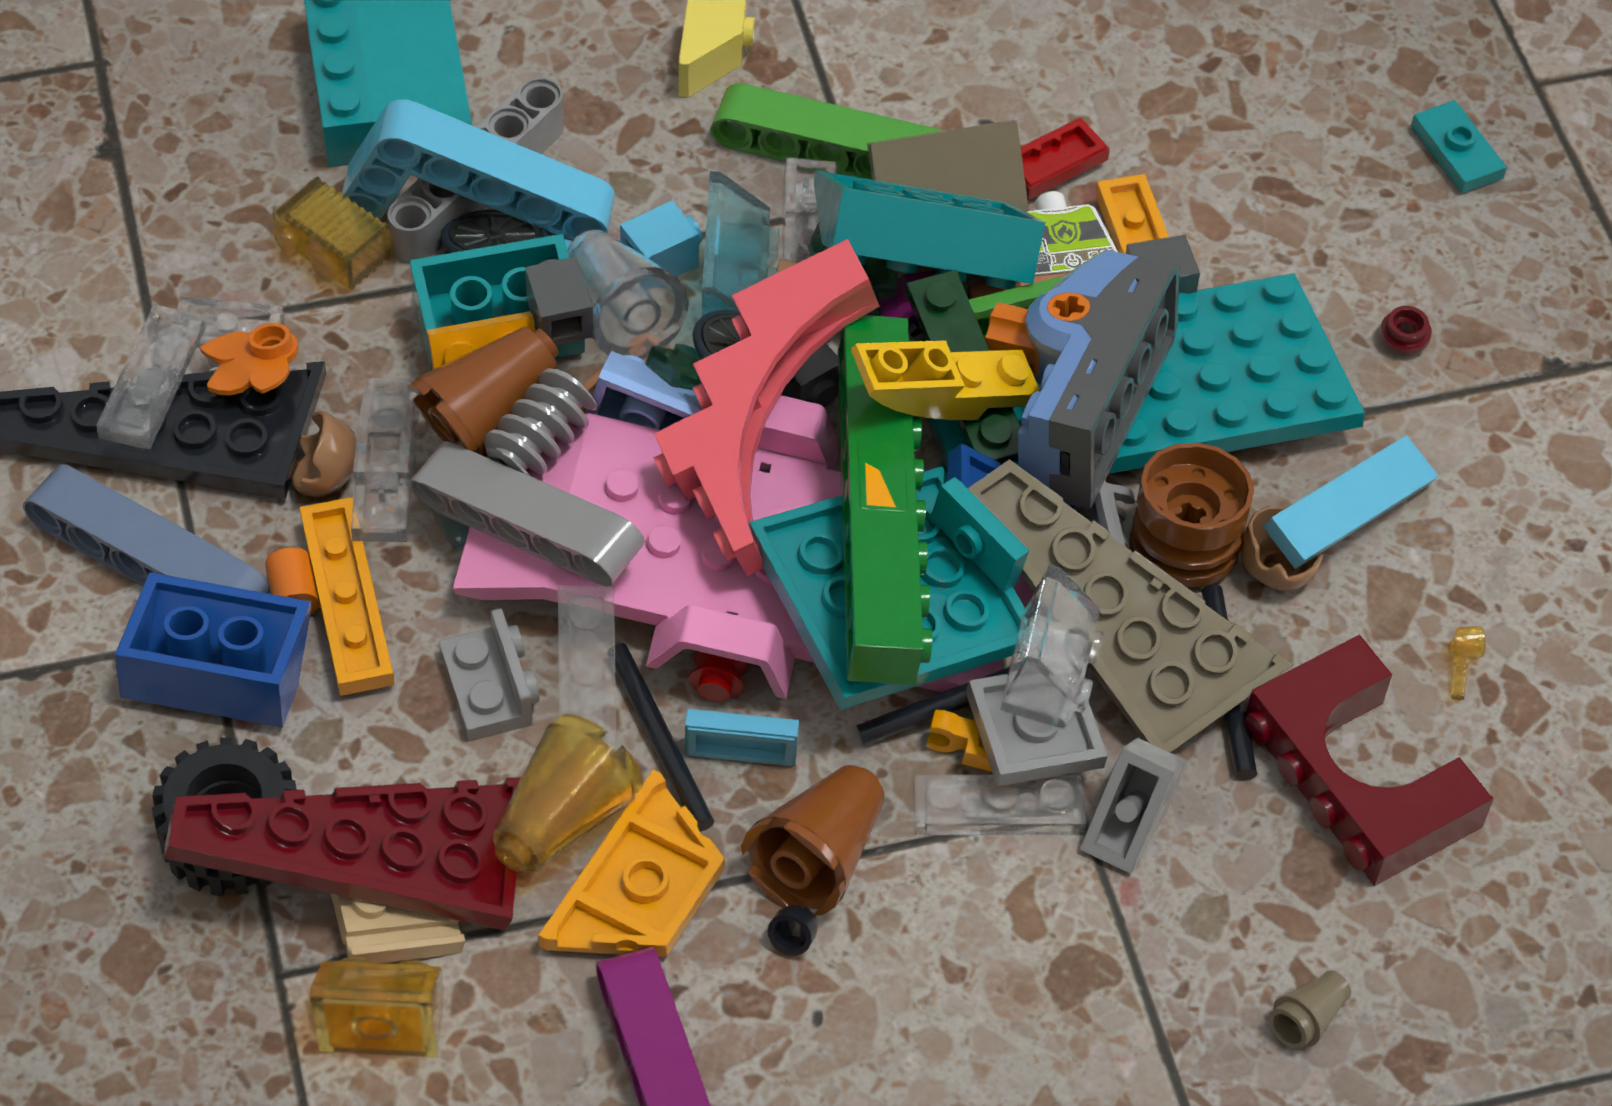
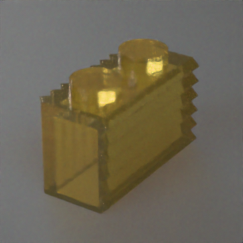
M318 176L311 179L272 212L275 230L274 238L278 246L289 256L299 254L312 264L315 272L326 282L336 280L347 289L354 290L356 284H361L363 278H368L370 272H375L377 266H382L384 260H389L392 254L390 232L385 222L381 223L378 217L374 218L371 212H366L356 202H351L348 196L344 197L333 186L329 187L326 181L322 182Z

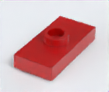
M1081 117L1021 146L1028 200L1108 160L1110 148Z

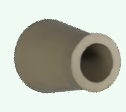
M1329 970L1319 978L1277 998L1273 1005V1011L1269 1015V1024L1274 1035L1284 1045L1292 1049H1301L1304 1046L1317 1044L1341 1006L1351 997L1349 983L1338 972Z

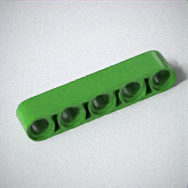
M742 83L732 84L726 88L710 128L711 135L719 144L733 150L830 173L871 180L867 143L942 131L929 126Z

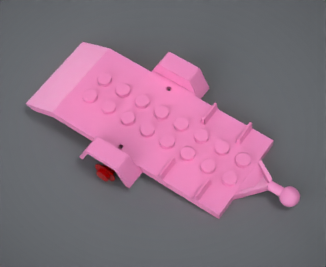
M782 395L777 400L766 420L754 457L750 493L753 521L842 495L841 472L835 471L840 443L826 409L822 405ZM585 413L588 419V424L585 428H578L569 422L567 424L574 433V440L571 443H564L557 438L553 439L561 450V455L558 458L553 459L543 453L540 454L547 465V471L544 474H538L529 468L526 470L535 479L624 517L641 532L645 544L611 587L599 585L472 527L469 528L453 585L455 594L479 600L544 599L655 625L646 667L657 669L683 649L695 650L693 660L697 668L690 672L689 683L706 700L723 702L740 695L744 686L740 676L746 673L748 663L761 667L775 697L787 699L795 658L815 663L764 568L746 577L737 558L727 562L713 535V532L722 528L717 516L706 519L696 497L686 501L677 483L667 487L653 458L662 453L654 436V433L660 431V429ZM1020 575L1017 584L1013 588L1039 633L1043 634L1056 626L1057 623L1022 575ZM1003 659L916 687L944 692L968 683L969 680L979 679L1002 670Z

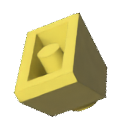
M687 0L679 57L678 97L689 98L741 66L743 47H753L755 17H746V0Z

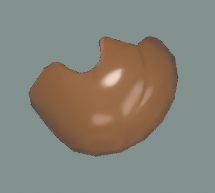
M326 411L315 412L312 416L313 422L317 424L320 430L314 435L301 436L300 443L305 456L297 464L292 476L295 489L303 495L313 498L326 497L337 492L352 475L358 464L360 452L354 431Z
M1268 506L1254 512L1246 527L1240 548L1241 561L1247 572L1263 585L1279 591H1292L1314 580L1323 556L1320 553L1295 569L1262 527L1271 517L1286 508Z

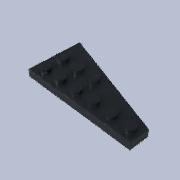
M325 361L306 363L307 369L290 371L288 377L281 385L265 393L257 392L252 387L235 395L212 393L208 391L207 383L215 371L139 378V385L111 388L110 381L89 383V390L60 393L54 387L1 391L0 451L286 498L302 451L301 436L307 435L326 377Z

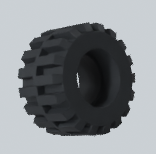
M233 737L220 738V745L209 746L207 740L196 744L197 752L191 755L185 750L175 757L176 767L166 766L159 775L162 785L155 786L152 795L154 807H152L153 819L163 857L171 809L176 797L246 793L251 799L281 797L283 791L297 790L296 782L292 779L291 769L285 761L279 763L277 753L269 747L259 752L256 741L244 739L242 745H235ZM164 858L165 863L169 862L171 872L179 880L186 877L188 886L199 892L205 885L209 886L211 895L224 896L225 889H235L236 896L249 893L247 887L249 885L257 883L260 889L272 883L269 880Z

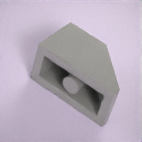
M1136 738L1123 747L1080 850L1131 874L1165 816L1188 761L1140 738Z

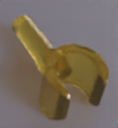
M1481 626L1457 628L1454 637L1449 643V654L1454 659L1451 698L1453 700L1461 701L1465 698L1469 658L1484 657L1486 640L1484 629Z

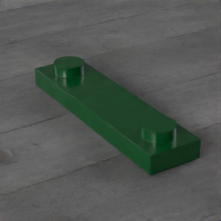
M957 270L907 283L905 293L925 341H946L950 352L989 351ZM1013 407L987 408L978 420H957L968 447L1001 464H1004L1009 459L1012 462L1019 460L1018 432L1021 427Z

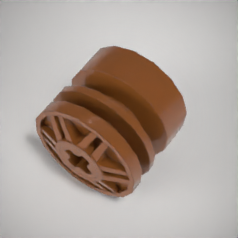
M1202 443L1174 444L1157 451L1145 464L1136 501L1137 506L1129 536L1132 552L1137 551L1185 587L1207 586L1224 579L1237 565L1254 494L1250 473L1236 457L1218 447Z

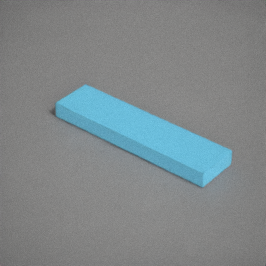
M1406 435L1274 515L1262 527L1296 569L1426 488L1439 476Z

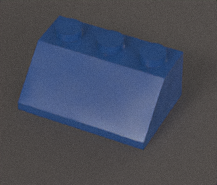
M149 572L115 652L120 698L283 728L299 685L311 613V601Z

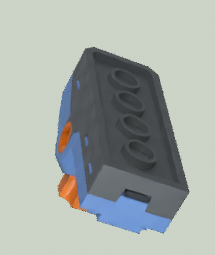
M1105 250L1077 266L1049 291L1039 295L1028 309L997 302L990 315V323L985 336L989 351L1023 350L1040 392L1035 391L1032 394L1022 415V426L1018 432L1019 467L1064 498L1063 502L1091 509L1174 343L1178 327L1179 266Z

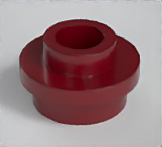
M1399 306L1393 309L1384 317L1380 326L1382 342L1389 349L1400 354H1416L1423 351L1428 346L1432 335L1428 317L1423 311L1413 306Z

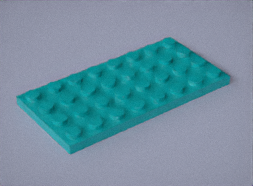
M1295 273L1201 289L1191 294L1179 293L1178 327L1174 343L1108 474L1143 468L1157 451L1174 444L1202 443L1230 452L1363 427L1365 411ZM1026 406L1013 407L1020 427L1022 426V415ZM927 418L948 471V453L961 443L966 445L957 420ZM1019 460L1015 461L1014 463L1019 466Z

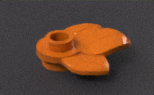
M266 323L256 327L251 333L235 331L200 346L201 353L220 364L207 383L208 391L219 395H235L244 392L249 387L260 393H265L278 387L286 380L290 373L289 363L298 355L299 346L296 337L283 324Z

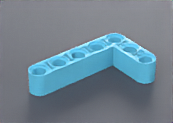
M398 99L386 105L349 162L339 202L340 212L346 218L362 224L377 222L383 217L410 175L522 221L544 228L554 234H563L564 238L571 241L597 244L605 240L608 234L615 193L611 185L600 178L417 102Z

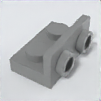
M502 608L491 611L492 627L438 640L441 659L468 742L533 725L532 703L540 701L538 686L532 669L523 671L519 658L524 657L525 653L518 626L507 625Z

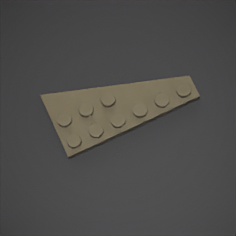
M1010 459L968 488L1029 549V554L1021 572L1022 577L1140 739L1171 753L1249 698L1252 689L1278 677L1293 666L1291 662L1280 654H1273L1251 638L1253 635L1237 623L1233 625L1205 604L1204 599L1137 551L1132 552L1109 535L1110 532L1094 520L1092 522L1068 506L1063 502L1064 498Z

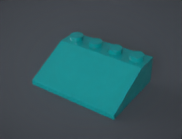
M304 0L306 25L328 167L349 165V162L376 120L391 101L398 99L414 101L472 125L450 0Z
M815 170L813 182L822 244L827 248L848 239L861 265L866 264L867 257L885 259L886 268L900 272L916 273L917 265L936 268L935 275L957 270L961 281H966L967 273L986 276L985 284L1003 289L1016 288L1017 281L1033 284L1045 222L1006 202Z

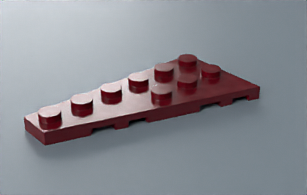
M525 777L506 778L503 784L480 786L477 780L456 781L454 787L428 789L421 783L335 788L332 794L306 796L305 790H287L282 792L281 797L251 799L246 793L176 797L171 809L163 858L507 930L513 919Z

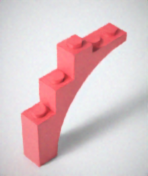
M848 239L733 294L732 297L740 315L731 320L741 341L693 363L702 382L693 387V390L703 410L654 433L662 453L653 458L667 487L677 483L686 501L696 497L706 519L717 516L722 528L713 532V535L726 561L729 562L737 558L746 577L763 569V559L752 536L749 522L753 521L750 493L754 457L766 420L785 386L808 358L841 329L879 307L869 278Z

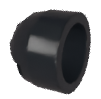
M789 904L780 909L768 926V937L771 944L778 951L787 955L803 954L809 949L816 937L818 929L816 916L805 906ZM795 922L801 926L800 937L792 936Z

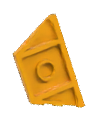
M653 769L538 935L539 947L550 951L623 955L652 946L656 950L658 957H667L723 873L725 858L711 839L700 833L697 821L687 807H680L666 788V780L660 772Z

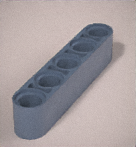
M59 464L23 503V510L27 517L42 531L142 587L149 572L269 593L270 588L265 578L246 562L68 465Z

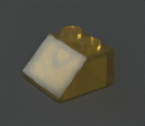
M348 957L340 961H322L310 989V1002L319 1052L438 1057L444 1002L441 966H430L425 962L417 960H407L399 964L371 963L366 959L358 957Z

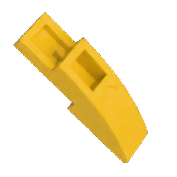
M946 341L857 343L851 349L869 396L888 408L912 416L944 420H978L987 408L1026 406L1035 391L1040 392L1023 350L950 352Z

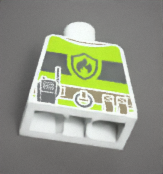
M1050 191L1043 193L1036 199V210L1027 212L1045 222L1035 276L1071 272L1080 264L1105 250L1118 252L1098 212L1091 205L1067 207L1062 193Z

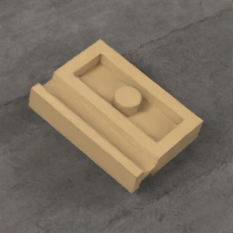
M331 894L342 942L346 944L348 967L462 953L466 941L464 934L460 932L458 920Z

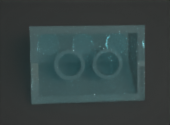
M710 171L701 317L718 310L738 311L732 297L733 294L777 273V268L768 267V259H778L779 228H769L770 207L720 171Z

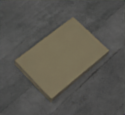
M1017 120L867 143L872 180L1006 202L1025 212L1029 211Z

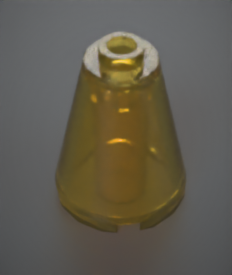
M562 714L558 716L554 722L546 727L493 833V841L496 845L495 853L500 861L514 871L520 872L524 869L535 872L631 803L644 784L641 770L631 753L623 745L615 752L602 740L608 732L598 724L577 715Z

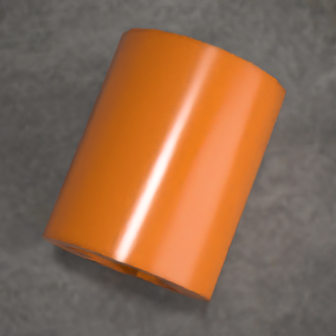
M297 547L283 548L271 553L265 560L270 593L311 601L310 616L318 610L320 603L309 553Z

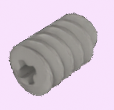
M548 368L542 371L538 379L539 384L530 385L526 389L525 399L517 400L512 405L511 414H506L499 419L498 430L493 429L485 435L483 442L489 459L530 476L526 471L528 468L538 474H544L547 471V465L540 454L543 453L553 459L561 455V450L553 439L557 438L564 443H571L574 440V433L567 425L568 422L578 428L586 427L588 419L581 408L595 411L598 409L597 404L589 391L570 374L558 369Z

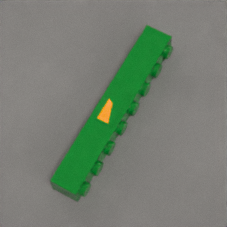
M864 315L841 329L837 350L847 681L915 685L920 663H929L932 652V630L923 628L922 619H927L929 613L930 587L920 583V575L925 576L928 544L927 542H918V533H923L926 503L925 500H916V492H921L924 462L923 459L914 458V451H919L922 422L921 419H914L912 415L888 408L869 396L851 349L857 343L916 341L909 340L908 318Z

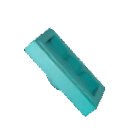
M1456 100L1413 115L1412 129L1462 194L1504 179L1507 166Z
M954 477L941 485L930 519L954 542L958 551L964 557L971 559L1003 592L1017 584L1029 554V549L959 479Z

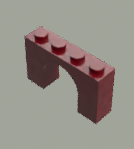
M1359 634L1252 689L1245 723L1253 740L1260 745L1264 744L1276 759L1279 771L1285 781L1291 786H1297L1308 800L1317 822L1322 827L1329 828L1343 845V850L1349 863L1356 870L1363 871L1372 884L1376 886L1483 828L1493 802V797L1460 757L1409 784L1397 787H1377L1362 783L1350 777L1338 767L1328 752L1325 738L1338 727L1382 705L1392 677V673Z

